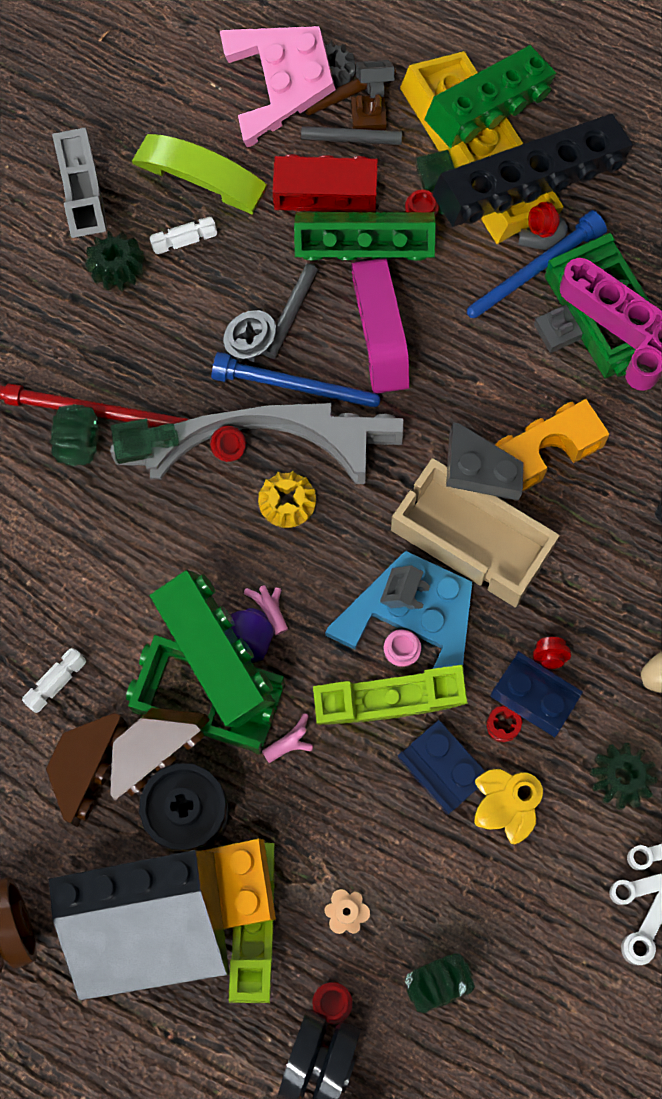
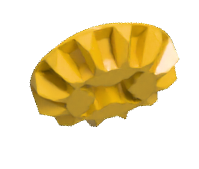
M294 471L290 473L277 472L272 478L265 479L264 485L258 494V503L262 515L268 522L278 527L292 528L303 524L310 518L316 506V494L307 477L297 475ZM295 490L293 499L296 506L290 503L279 506L281 498L278 491L289 494Z

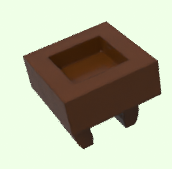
M377 94L375 98L362 95L351 97L353 129L386 130L385 96L381 97Z

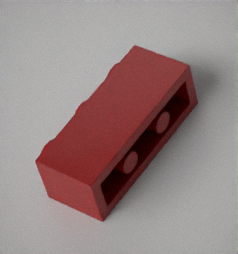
M295 154L274 157V210L376 212L377 159H369L364 156L335 158L330 155L300 157Z

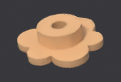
M339 889L332 894V903L325 907V914L331 918L329 926L334 933L341 934L348 930V932L355 934L360 930V923H365L369 919L370 909L362 903L363 898L360 893L353 892L349 895L346 890ZM345 908L351 911L348 916L343 914Z

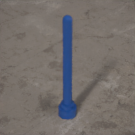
M591 210L579 218L575 231L467 308V315L473 319L479 317L547 268L550 259L572 250L583 241L589 242L606 234L607 226L602 217L596 211Z
M217 352L213 363L212 380L227 382L228 379L234 380L236 377L369 407H377L381 401L378 394L239 364L237 359H233L232 355Z

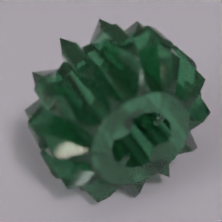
M108 230L106 239L102 240L95 236V246L87 247L86 254L88 259L85 265L96 285L103 283L104 288L109 291L115 284L119 290L123 291L124 283L128 282L135 285L137 281L135 275H143L144 267L142 263L145 260V256L134 237L128 239L123 231L117 237H113V234Z
M73 404L59 407L56 415L52 418L53 426L50 429L52 455L58 463H65V465L69 466L91 463L93 455L97 452L96 446L99 441L98 432L100 428L97 425V415L93 408L85 407L84 405Z
M624 743L620 752L613 744L609 745L606 749L608 756L599 753L595 757V761L600 767L592 768L590 776L599 778L601 781L595 783L592 789L594 792L605 789L607 793L602 798L604 804L609 803L613 797H616V808L618 810L625 808L627 800L633 808H637L641 805L640 797L649 799L653 795L647 785L656 784L658 778L646 772L655 767V762L648 761L644 764L640 759L645 755V750L642 748L634 755H631L630 743ZM622 768L627 770L625 775H631V780L625 785L619 782L622 778L617 779L615 775Z
M456 953L425 964L408 973L404 979L409 999L414 1004L417 1012L421 1013L433 1011L471 994L475 988L469 964H466L461 954Z

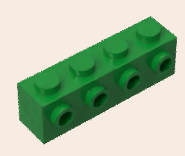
M529 45L434 96L424 120L449 148L461 142L468 143L486 128L491 130L507 116H516L534 101L539 103L544 100L551 91L550 84L556 72Z
M296 212L294 221L295 257H303L305 260H320L323 257H337L340 260H355L358 257H371L372 259L386 257L387 260H390L392 257H406V259L414 261L435 258L436 222L434 212Z
M185 570L149 596L224 725L238 728L276 703L270 694L273 691V686L267 676L262 671L257 672L251 662L254 655L248 644L242 638L238 639L231 627L235 625L229 612L223 606L219 607L212 595L216 592L209 579L204 574L199 575Z

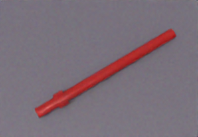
M10 383L6 386L0 385V400H4V403L7 405L20 407L21 404L157 428L189 420L188 418L24 390L22 385Z

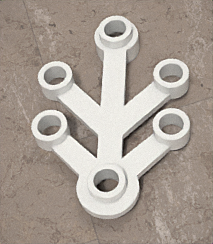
M662 844L652 847L638 845L632 848L627 855L629 865L635 870H644L650 867L652 862L662 860ZM636 851L645 853L647 861L644 865H639L634 861V853ZM662 873L632 882L619 880L610 887V898L618 905H626L636 897L658 891L639 931L627 935L622 941V955L630 964L644 965L649 963L655 956L656 947L653 939L662 924ZM623 885L627 887L629 896L626 900H621L617 897V886ZM638 940L642 941L647 948L643 956L636 955L633 950V945Z

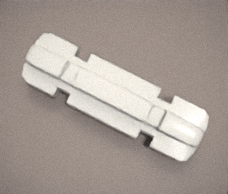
M206 217L199 219L198 224H195L193 221L167 229L168 233L163 234V231L152 234L150 242L155 254H161L169 251L168 247L173 246V249L199 242L200 237H204V239L215 237L217 235V228L213 218Z
M70 648L61 657L63 661L60 664L56 662L36 683L38 687L35 690L31 688L23 696V703L33 712H40L47 704L46 699L48 697L52 699L72 678L71 673L73 671L77 673L85 665V658L76 649Z

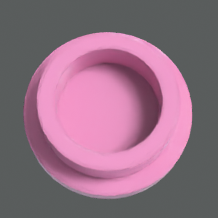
M401 629L392 632L384 643L385 657L391 664L398 667H408L414 664L421 653L419 638L409 630Z

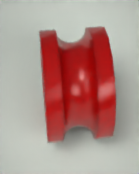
M499 706L492 710L487 719V732L491 738L498 742H509L516 738L521 730L522 719L520 715L506 706ZM498 715H502L505 720L510 718L513 720L514 724L509 728L512 732L506 734L504 729L497 730L494 724H497L499 720L496 718Z

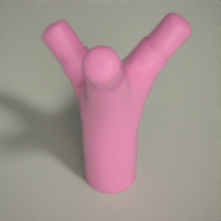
M265 585L259 588L261 594L249 588L244 590V595L252 598L264 611L273 626L275 635L289 630L279 608L280 588L276 587L272 596H270Z
M304 713L296 726L284 737L262 750L268 763L273 762L292 750L312 751V744L299 741L307 731L305 726L309 719L308 714Z

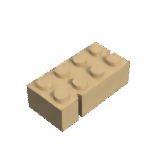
M432 458L415 482L414 490L408 492L392 516L391 531L476 584L482 586L483 582L487 581L489 583V592L516 608L553 551L560 535L496 496L446 487L447 467Z

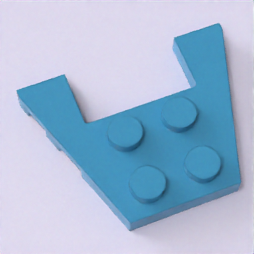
M405 551L327 628L325 635L356 650L371 618L376 617L399 629L409 630L418 638L441 648L442 650L433 669L463 665L472 581ZM412 565L423 571L421 580L429 584V591H416L414 597L418 602L424 604L422 609L390 608L380 603L392 568Z

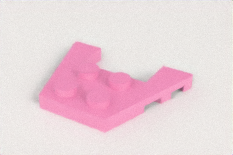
M319 26L219 31L228 63L256 54H260L271 104L238 115L243 141L247 148L258 142L257 138L268 130L274 132L283 126L282 121L298 111L301 114L336 90L323 34Z

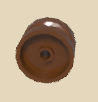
M10 877L0 880V975L4 966V960L9 966L17 969L34 963L37 959L36 941L29 913L17 885Z

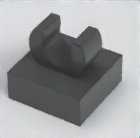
M389 60L356 62V76L361 83H367V93L370 94V98H375L377 94L384 97L383 82L395 81L392 63Z
M567 305L536 318L534 322L535 328L550 353L581 340L583 335Z
M412 565L392 568L380 603L390 608L422 609L424 604L418 602L414 597L416 591H429V584L421 580L423 571Z

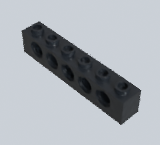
M611 113L442 172L432 195L452 227L463 223L473 224L483 216L493 212L497 214L503 213L515 204L521 202L530 203L540 195L551 191L554 193L560 192L570 184L578 181L587 182L596 175L606 171L615 172L626 163V157L634 144Z

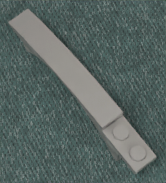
M331 403L269 405L205 415L145 432L111 445L110 453L116 465L146 466V469H150V479H162L181 456L193 447L210 439L214 431L222 426H233L239 430L273 429L288 432L313 442L338 461L354 484H365L366 444L402 445L403 418H395V416L390 414H379L374 418L359 417V415L353 413H343L338 417H331Z

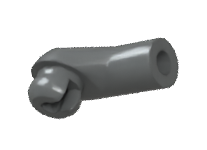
M559 217L560 222L555 234L547 238L535 235L531 230L521 229L518 246L548 250L565 238L568 232L566 221Z

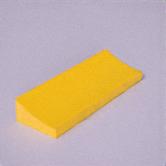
M465 51L409 65L400 86L402 93L450 170L523 144L507 117L491 130L486 128L479 132L470 142H461L452 148H449L424 120L434 96L478 73ZM551 191L540 195L530 203L521 202L515 204L503 213L497 214L493 212L485 215L481 220L495 243L499 244L520 232L521 229L529 227V212L539 203H552L559 214L564 206L557 195Z

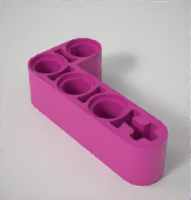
M384 257L351 262L353 285L368 351L372 391L374 394L409 389L407 343L387 259Z
M585 258L572 259L567 263L561 279L560 293L562 297L636 349L627 367L625 378L627 383L636 390L645 391L651 389L662 377V343L659 341V339H662V310ZM608 298L612 300L614 304L603 303L600 299ZM636 318L643 323V325H636L632 323L630 319ZM637 365H646L652 372L641 371Z

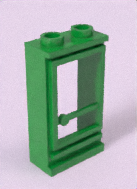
M611 232L550 259L545 273V278L561 306L567 305L583 332L581 340L604 379L615 374L618 377L624 376L636 349L627 343L611 349L596 322L562 297L560 283L567 263L572 259L585 258L605 272L610 270L614 278L650 302L614 243L615 239Z
M154 635L151 645L146 644L139 660V665L143 666L138 680L132 679L126 694V700L130 701L128 707L134 714L144 715L151 708H157L152 706L170 657L188 662L177 642ZM256 668L257 672L262 671L271 682L273 691L270 694L276 703L240 727H232L231 731L212 726L216 714V709L212 704L208 715L210 720L201 731L207 737L261 755L285 687L284 676Z

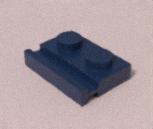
M518 651L493 689L490 697L555 738L583 691Z
M440 720L434 723L397 756L398 760L447 815L451 814L452 811L479 789L475 784V779L485 772Z

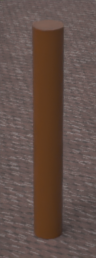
M357 78L337 87L335 91L305 110L306 115L310 116L367 89V83H361Z

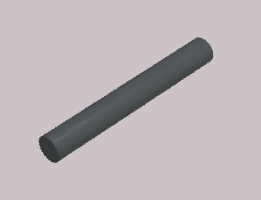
M302 126L301 140L401 145L402 131Z
M305 264L276 324L279 333L275 335L276 345L270 346L267 349V357L276 358L318 269L312 264Z

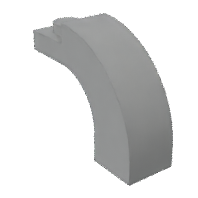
M87 128L52 134L66 200L64 207L71 238L107 231L104 203Z

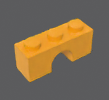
M587 399L577 404L569 402L556 411V415L544 421L543 418L537 419L525 428L524 433L516 437L508 435L495 444V446L523 462V491L544 479L547 466L539 454V451L543 448L550 446L561 448L568 454L574 464L604 447L609 437V432Z

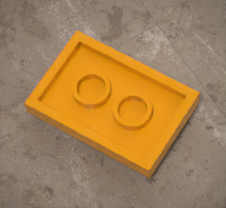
M263 839L202 850L214 852L224 930L276 920Z

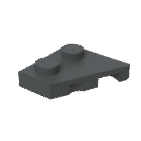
M453 422L449 433L446 487L519 500L523 492V462L461 424Z

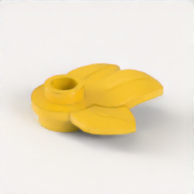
M492 769L482 773L475 779V784L486 796L477 807L474 818L475 825L490 830L505 827L506 836L511 844L514 845L522 842L529 836L536 825L535 808L543 797V788L540 781L534 775L527 772L511 775L501 769ZM524 785L529 786V797L520 799L518 797V789Z

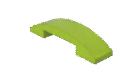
M147 134L132 160L133 165L163 177L164 173L167 172L220 194L223 203L252 215L267 189V184L235 162L209 149L174 137Z
M463 665L424 670L425 673L354 684L350 681L313 686L316 723L322 725L385 720L430 713L468 704Z
M264 843L274 903L275 844ZM274 920L233 928L229 1003H270Z

